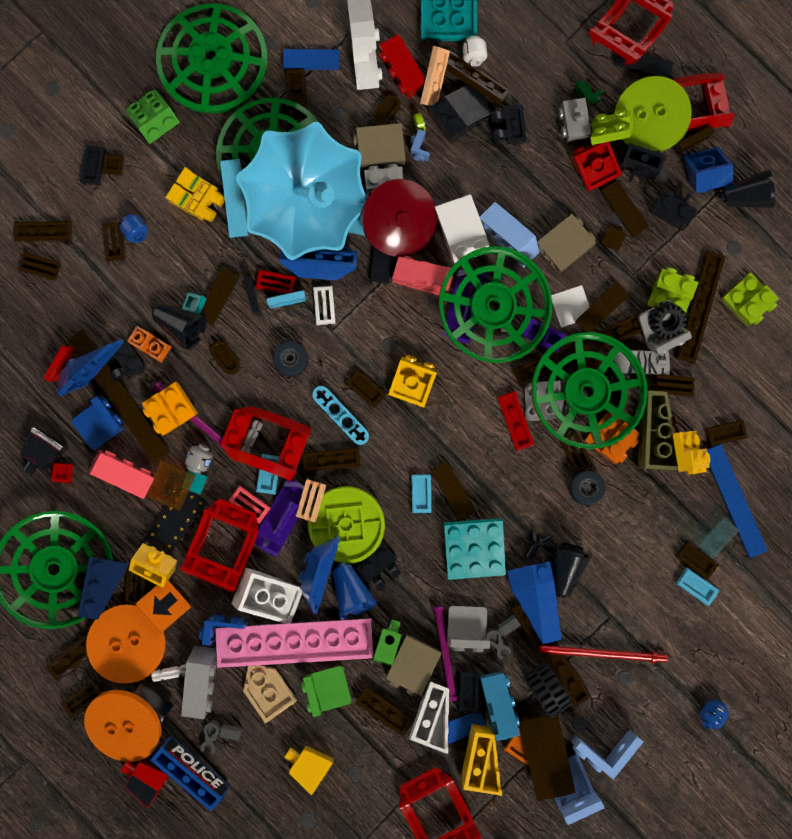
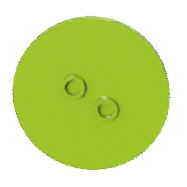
M661 76L646 77L631 84L622 93L615 108V112L625 110L626 112L631 111L633 130L629 138L622 139L626 145L632 143L655 152L665 151L677 144L687 132L692 116L691 103L685 90L677 82Z
M352 486L336 487L325 492L316 522L308 520V533L314 547L337 535L341 536L334 562L349 564L366 559L378 548L385 531L384 514L377 500L368 492ZM314 505L310 510L309 516H312Z

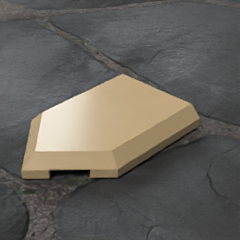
M261 665L247 667L243 692L264 723H267L297 701L276 668Z

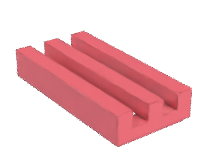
M241 486L237 488L229 499L230 503L244 508L235 501L237 497L259 513L260 517H257L259 524L271 509V507ZM240 491L265 508V510H260L239 495Z

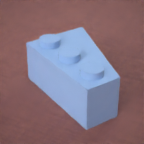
M496 202L480 216L485 233L490 234L502 247L516 250L527 256L530 260L540 253L536 236ZM516 260L523 268L525 267L523 263Z

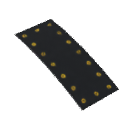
M182 485L179 488L182 492L174 495L141 542V545L144 543L155 547L160 552L163 551L166 555H170L207 501L194 492L182 488Z

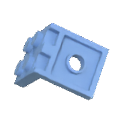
M629 729L607 758L604 759L576 735L570 740L574 745L572 749L582 759L585 760L587 757V761L599 773L603 770L613 780L643 743Z
M577 753L568 756L576 793L554 798L567 825L604 809L602 801L595 793Z

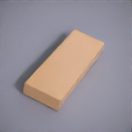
M433 46L420 104L432 106L439 101L450 53L449 50Z

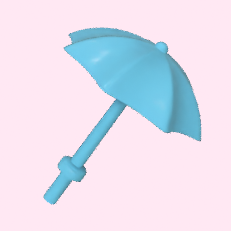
M313 122L305 128L292 132L265 131L262 135L257 154L249 165L236 175V182L243 192L247 206L246 230L251 234L259 235L272 241L290 260H295L303 254L315 250L330 249L338 251L343 249L347 234L353 223L361 215L364 201L367 198L360 177L361 153L335 141L319 122Z

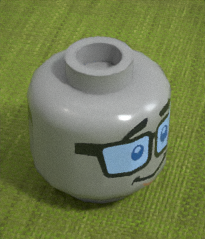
M203 444L191 446L184 461L187 465L186 468L197 474L207 471L213 458L212 453L209 451L210 448Z

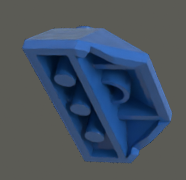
M344 245L343 249L338 251L320 249L305 253L295 260H290L281 250L279 262L301 278L337 281L356 269L358 252Z
M338 535L314 547L311 553L307 552L304 561L307 567L305 571H301L298 582H301L300 590L315 614L319 610L341 536Z

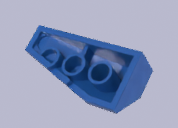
M122 339L77 359L72 358L64 364V369L60 372L58 395L63 396L87 386L124 341Z
M550 562L508 570L507 575L511 591L518 599L523 612L529 618L530 624L541 643L545 644L562 640L555 583Z

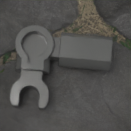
M514 615L497 625L498 628H490L486 631V639L490 641L492 648H496V655L501 660L503 659L501 655L502 650L505 649L509 654L512 653L511 649L503 644L502 636H507L521 626Z
M210 720L204 727L205 741L201 745V752H204L206 745H210L212 748L211 754H213L217 748L215 740H217L218 735H220V738L240 741L243 728L227 724L220 725L218 721Z

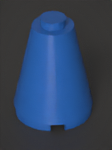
M341 563L335 566L336 570L333 571L339 616L342 620L348 619V614L357 616L372 609L373 605H377L376 600L350 564Z

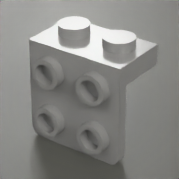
M654 307L638 316L648 349L658 355L665 354L669 349L683 345L692 338L690 331L681 327L683 331L681 333L678 331V336L672 335L673 338L671 339L663 338L654 333L648 325V322H651L648 320V316L653 315L650 311H655ZM671 313L663 318L662 325L664 327L670 324L672 320Z
M548 381L537 382V396L548 395ZM555 381L553 394L564 392L566 382ZM528 383L525 385L526 420L540 421L532 401V383ZM565 400L555 401L558 410L566 417L571 408ZM549 402L539 404L545 420H559L552 411Z
M450 606L448 609L447 645L453 647V651H464L465 648H472L473 652H484V649H490V641L486 639L487 609L485 607Z

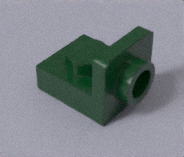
M582 79L575 84L573 89L579 99H586L587 107L591 104L595 106L599 103L604 92L601 88L593 94L590 85Z

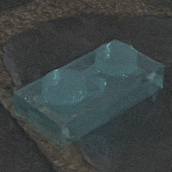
M722 517L697 546L710 558L714 559L739 530L729 520Z

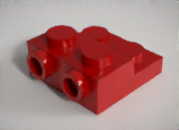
M610 142L595 145L591 143V146L587 148L584 146L574 150L575 154L570 156L576 172L582 178L586 191H591L622 175Z

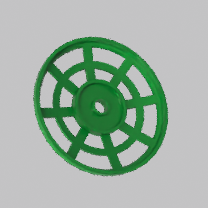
M202 4L186 9L166 26L158 41L156 66L163 86L175 101L196 112L217 114L238 108L255 95L266 75L268 53L261 31L246 14L223 4ZM213 9L212 17L200 18L191 23L184 18L198 10ZM221 9L239 15L248 24L238 28L230 21L220 18ZM179 22L183 29L177 35L173 47L162 48L166 35ZM210 23L209 32L199 35L194 29L197 25ZM218 24L225 25L234 32L224 37L217 33ZM254 30L260 42L261 58L250 56L249 45L244 35ZM186 33L193 38L189 48L178 47ZM238 38L242 42L244 54L233 53L231 43ZM210 51L216 53L213 59H207L206 54ZM161 55H171L172 65L177 74V77L170 84L162 70ZM177 55L188 56L190 65L182 72L178 65ZM233 61L243 62L240 71L233 77L228 71ZM249 64L260 66L255 81L244 92L238 82L245 75ZM195 71L203 77V86L194 84L187 78ZM223 75L227 81L226 84L210 87L211 78ZM183 82L190 89L202 93L201 104L186 100L175 89ZM233 88L239 96L225 104L209 105L210 94L221 93Z
M263 98L242 106L226 121L218 138L216 161L221 177L220 161H222V153H232L233 160L239 159L238 153H249L252 161L258 152L262 135L265 131L283 132L277 129L278 119L287 121L294 126L288 132L305 128L313 122H318V120L306 108L287 99ZM272 103L271 113L259 114L250 120L242 113L255 105ZM280 103L298 109L307 118L298 123L293 118L280 114ZM237 118L243 126L237 132L233 145H222L227 129L232 121ZM270 118L269 129L259 131L253 125L255 122ZM248 130L254 136L250 145H239L242 135Z
M491 246L471 251L461 257L450 268L441 285L438 308L443 328L449 339L459 350L479 361L503 363L523 357L540 343L550 324L552 297L545 276L532 260L516 250ZM497 254L495 265L483 266L474 271L468 262L471 258L479 255ZM505 255L520 261L532 273L522 279L514 271L503 267ZM462 266L467 276L459 284L456 294L445 293L451 276ZM484 272H494L491 283L482 285L477 277L478 274ZM503 273L511 277L517 283L509 289L500 283L501 274ZM535 279L539 282L543 293L544 310L533 308L532 296L527 285ZM471 281L476 289L472 298L461 297L464 287ZM521 289L525 296L526 307L517 306L514 296ZM444 301L454 303L455 316L460 327L453 332L450 331L445 319ZM490 301L497 302L498 309L496 311H492L489 308ZM460 305L470 306L472 317L465 323L461 316ZM515 314L525 315L521 326L516 331L510 322ZM531 316L543 317L538 333L527 344L520 335L528 327ZM478 323L486 328L485 339L475 335L469 329ZM503 327L509 334V337L505 339L493 340L494 329ZM465 333L472 340L483 344L484 356L468 350L459 343L457 338ZM514 341L521 348L520 351L509 356L492 357V346H501Z
M577 333L556 342L539 360L534 371L531 387L533 405L544 427L558 440L583 449L603 448L623 440L638 425L647 404V380L639 360L623 343L613 337L600 333ZM583 340L601 341L611 345L613 348L607 356L597 352L584 351ZM575 341L576 353L565 357L557 365L548 358L559 347ZM619 352L631 363L637 379L625 380L622 371L613 362ZM585 357L600 360L602 363L597 370L586 368ZM577 359L578 371L569 375L562 370V367L568 362ZM545 365L552 371L548 381V395L537 396V380L542 366ZM608 367L614 371L619 382L609 383L604 375ZM558 376L566 382L564 392L553 394L555 378ZM585 386L590 387L592 390L590 397H586L583 394ZM639 386V403L636 413L632 417L623 412L627 402V388ZM621 390V398L617 408L610 404L609 400L612 391ZM565 400L571 408L566 417L558 410L555 401ZM549 402L552 411L562 422L557 431L545 420L539 404ZM605 409L613 414L607 421L599 425L597 424L595 413ZM577 413L587 415L590 426H581L572 421ZM618 418L628 423V426L617 436L602 441L599 430L607 428ZM568 427L577 431L592 432L594 443L576 442L564 437V434Z
M41 512L18 522L0 541V557L6 543L12 536L21 543L13 556L11 566H0V574H11L13 586L20 596L10 604L0 586L1 604L17 620L37 628H65L86 619L76 616L65 621L56 622L57 610L70 607L81 599L82 590L73 582L77 573H86L87 565H77L74 557L76 552L83 548L88 559L89 556L94 557L87 542L96 535L104 548L106 558L113 560L110 546L104 535L88 520L69 512ZM51 517L50 529L38 531L28 538L19 530L34 520ZM59 517L75 520L90 530L80 537L71 531L59 529ZM58 534L68 536L74 539L76 543L68 550L58 546ZM50 535V546L39 550L32 543L33 540L41 536ZM27 548L34 555L30 565L17 566L21 553ZM53 563L57 564L60 568L59 572L55 575L48 572V566ZM17 573L30 574L33 584L25 591L19 583ZM68 588L75 595L72 599L57 604V592ZM38 589L48 592L49 604L38 602L32 599L31 596ZM26 601L36 608L48 610V622L31 619L21 614L17 609Z

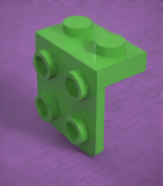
M156 90L146 93L144 97L132 103L126 109V113L149 144L180 123L169 105Z
M342 666L321 670L303 677L304 681L301 682L303 693H307L309 700L306 701L308 712H312L313 717L321 715L323 711L351 703V696Z

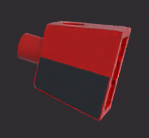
M142 759L137 767L127 761L121 769L122 773L130 777L125 784V788L147 808L153 803L169 777L153 762Z

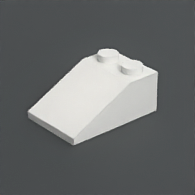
M471 194L434 206L450 259L454 264L471 251L489 247L486 233Z
M245 567L231 604L239 611L282 623H291L302 591L300 586Z

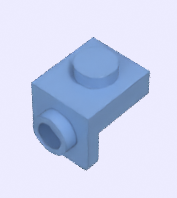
M420 129L417 135L413 134L411 138V156L419 162H428L430 153L421 150L426 132Z

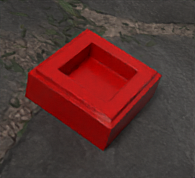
M53 463L51 482L72 483L74 464Z

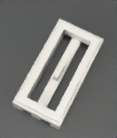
M313 287L316 325L336 324L333 287ZM326 290H329L330 320L327 318ZM318 291L322 293L324 320H320Z

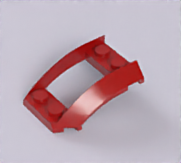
M617 0L598 24L590 29L589 34L593 45L597 42L601 43L626 59L625 65L635 63L650 48L672 19L673 2L670 0H633L660 17L648 35L638 44L612 27L632 1Z
M717 72L672 79L681 87L701 84L704 87L710 116L691 119L686 133L701 131L711 125L714 129L731 126L735 113H730L723 79L727 76Z
M253 406L234 409L220 446L233 461L291 481L297 472L296 468L307 439L310 436L311 428ZM252 417L289 429L277 463L240 451Z
M222 499L214 502L212 506L204 510L199 527L180 570L189 576L192 575L222 587L225 591L234 592L259 533L256 513ZM214 519L248 532L233 569L199 556Z
M435 767L401 785L399 807L416 839L429 838L411 804L443 787H446L464 824L437 839H482L452 777Z

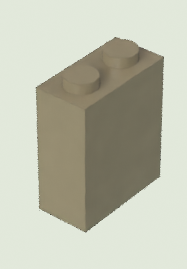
M402 123L356 128L357 134L353 135L354 146H358L362 156L361 170H368L370 166L387 168L389 164L405 166Z
M571 214L537 241L541 255L559 275L592 249L596 242L594 241V235L590 231L585 230L580 218Z
M406 634L395 656L393 665L386 675V679L389 680L388 683L396 688H399V685L406 688V692L416 697L417 694L422 696L441 656V650Z

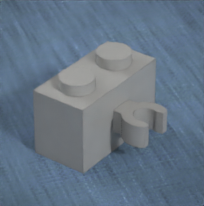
M586 99L563 101L558 109L559 119L563 121L561 133L562 137L566 139V144L589 140L591 129Z

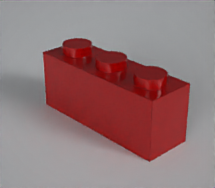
M397 34L379 45V58L382 63L386 62L388 65V73L392 79L395 78L398 82L397 88L402 95L405 94L407 99L421 92L424 89L426 79L401 36Z

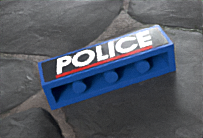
M171 736L151 759L156 766L210 811L223 799L230 788L226 782Z

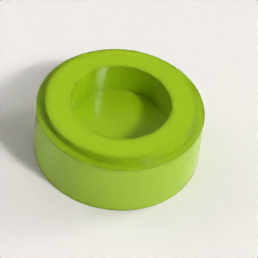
M414 114L413 118L417 132L419 129L426 131L422 114Z

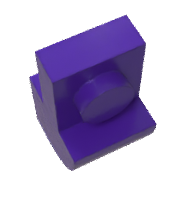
M531 318L528 327L521 336L532 341L542 323ZM549 326L545 336L537 346L548 350L556 342L565 338L566 335Z

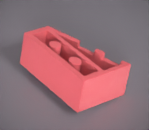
M408 256L398 257L392 282L439 296L442 282L450 267L435 265L426 261H416ZM453 275L447 284L445 293L449 291Z
M99 450L89 468V473L144 499L154 480V477L151 476L152 472L143 467L139 470L133 467L134 463L126 459L121 461L115 458V454L107 450L105 452Z

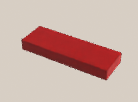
M516 391L497 397L515 451L533 446L534 442Z

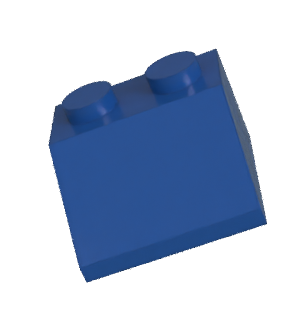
M719 147L682 156L689 184L696 193H703L707 190L723 188L733 184V163Z

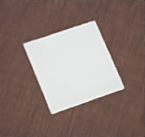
M582 285L551 295L561 327L575 323L590 307Z

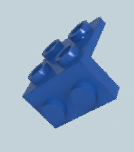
M98 396L90 400L93 405L72 420V424L92 450H97L125 429L121 424L123 422L121 418L111 411L110 403L105 398L102 399Z
M213 614V616L205 620L204 627H201L199 639H202V645L210 646L215 642V628L217 626L244 629L248 626V621H244V617L233 616L230 619H225V615Z

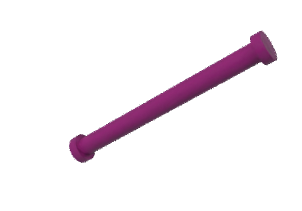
M157 382L152 391L159 393L165 388L162 387L163 384L161 382ZM197 415L190 419L214 439L222 449L220 443L223 437Z
M444 606L433 607L446 684L449 689V701H456L459 698L455 691L443 617Z

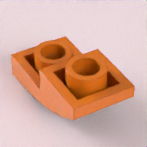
M136 326L127 340L128 343L161 363L171 349L170 345L139 326Z

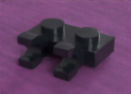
M523 104L504 106L502 112H492L490 116L491 124L505 121V130H494V134H492L493 142L503 141L504 139H507V145L524 144L527 142Z
M122 338L124 343L103 366L105 367L116 360L121 367L111 372L112 375L110 377L114 383L124 376H127L130 380L146 370V367L125 338Z
M385 544L355 568L367 584L373 581L379 591L386 587V584L378 576L382 571L387 568L394 578L401 574L393 564L397 558Z

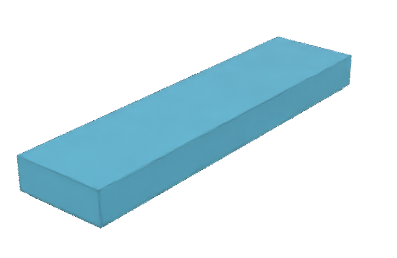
M240 159L220 161L229 238L249 236V232L246 230L247 213L245 198L236 182V175L241 171Z

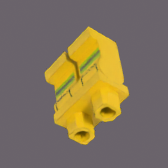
M184 167L176 180L177 184L174 183L165 198L172 205L197 217L199 220L205 219L212 222L216 216V212L210 209L212 204L214 203L221 207L225 202V197L218 191L217 187Z

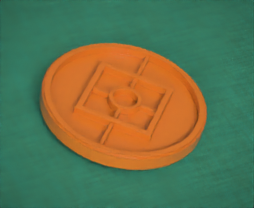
M118 605L103 612L99 619H96L91 625L86 641L87 655L93 668L105 679L121 684L134 683L149 676L161 663L166 648L165 632L160 633L137 605Z
M123 690L103 692L93 699L85 712L84 724L89 739L98 750L115 760L135 762L145 759L155 750L160 741L161 723L158 715L148 702L131 692Z

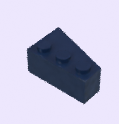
M89 556L77 614L78 617L99 619L129 563Z

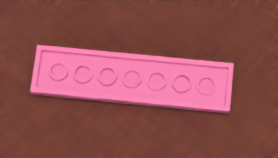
M371 618L250 625L244 629L230 627L215 628L217 668L373 658Z

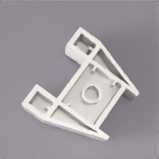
M347 0L357 90L379 88L382 70L377 67L375 50L377 49L376 41H380L379 29L374 27L371 0Z

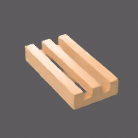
M306 479L296 517L316 522L326 488L325 484ZM311 485H312V489H311V492H310V496H309V499H308V503H307V506H306V510H305V513L303 514L304 508H305V505H306V501H307V498H308V494H309V491H310V487H311ZM317 486H318V487H320V488H319V491H318V495H317V498H316V502H315V505H314V509H313V512H312V516H309V513H310V510H311V506H312V504H313L315 492H316V489H317Z

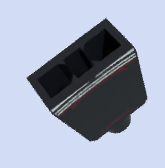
M32 427L20 453V456L27 460L22 470L31 476L37 468L47 471L67 451L68 447L41 429Z

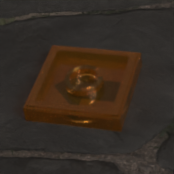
M161 460L146 496L180 511L196 475Z

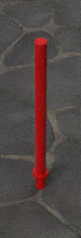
M540 645V653L641 660L650 661L651 663L668 661L667 654H657L653 651L651 653Z

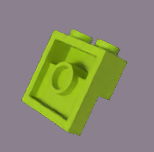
M619 110L613 115H597L591 124L593 130L591 143L595 145L629 138L634 126L631 111Z
M667 267L666 270L662 269L658 274L646 307L653 308L655 305H659L660 302L671 300L686 313L699 282L694 281L695 277L684 274V276L676 274L677 270Z
M749 273L722 300L746 326H749L751 324L757 325L764 319L763 313L766 311L770 313L778 306L776 301L779 298L767 285L763 286L752 273Z

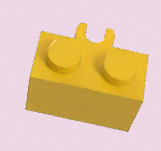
M143 543L131 559L129 571L163 588L173 574L177 560L170 555H166L163 551L160 552L155 547Z

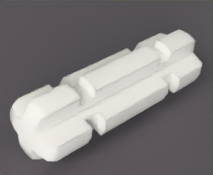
M186 664L180 667L165 668L162 671H153L151 673L153 682L177 678L180 675L185 676Z

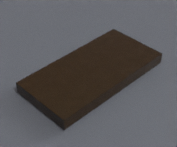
M548 715L520 720L519 723L536 800L542 801L576 793L559 716L556 715L551 718Z

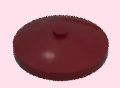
M392 179L379 184L369 193L361 211L362 229L367 240L378 251L390 256L403 257L418 252L430 241L436 228L437 214L434 201L421 185L410 180Z

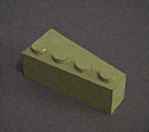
M648 391L647 404L644 414L639 421L640 440L638 443L637 469L679 471L673 440L675 429L672 426V414L667 392Z

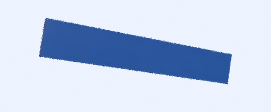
M722 444L707 449L710 455L709 469L748 558L767 552V547Z

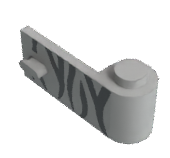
M631 350L639 360L644 374H670L669 352L658 355L653 351ZM619 352L613 362L620 368L624 377L629 378V375L636 373L628 359Z

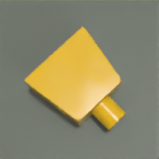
M305 746L301 753L290 747L284 756L285 759L293 763L289 774L311 795L334 761L332 757L308 746Z

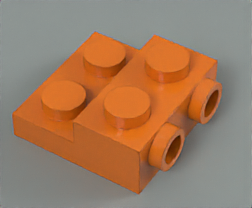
M606 411L597 424L599 425L607 421L613 414ZM618 418L607 428L599 430L602 441L617 436L628 424ZM634 429L623 440L595 450L613 464L622 463L628 456L626 451L629 447L634 448L639 442L638 436L640 433ZM592 432L584 440L588 444L594 443Z

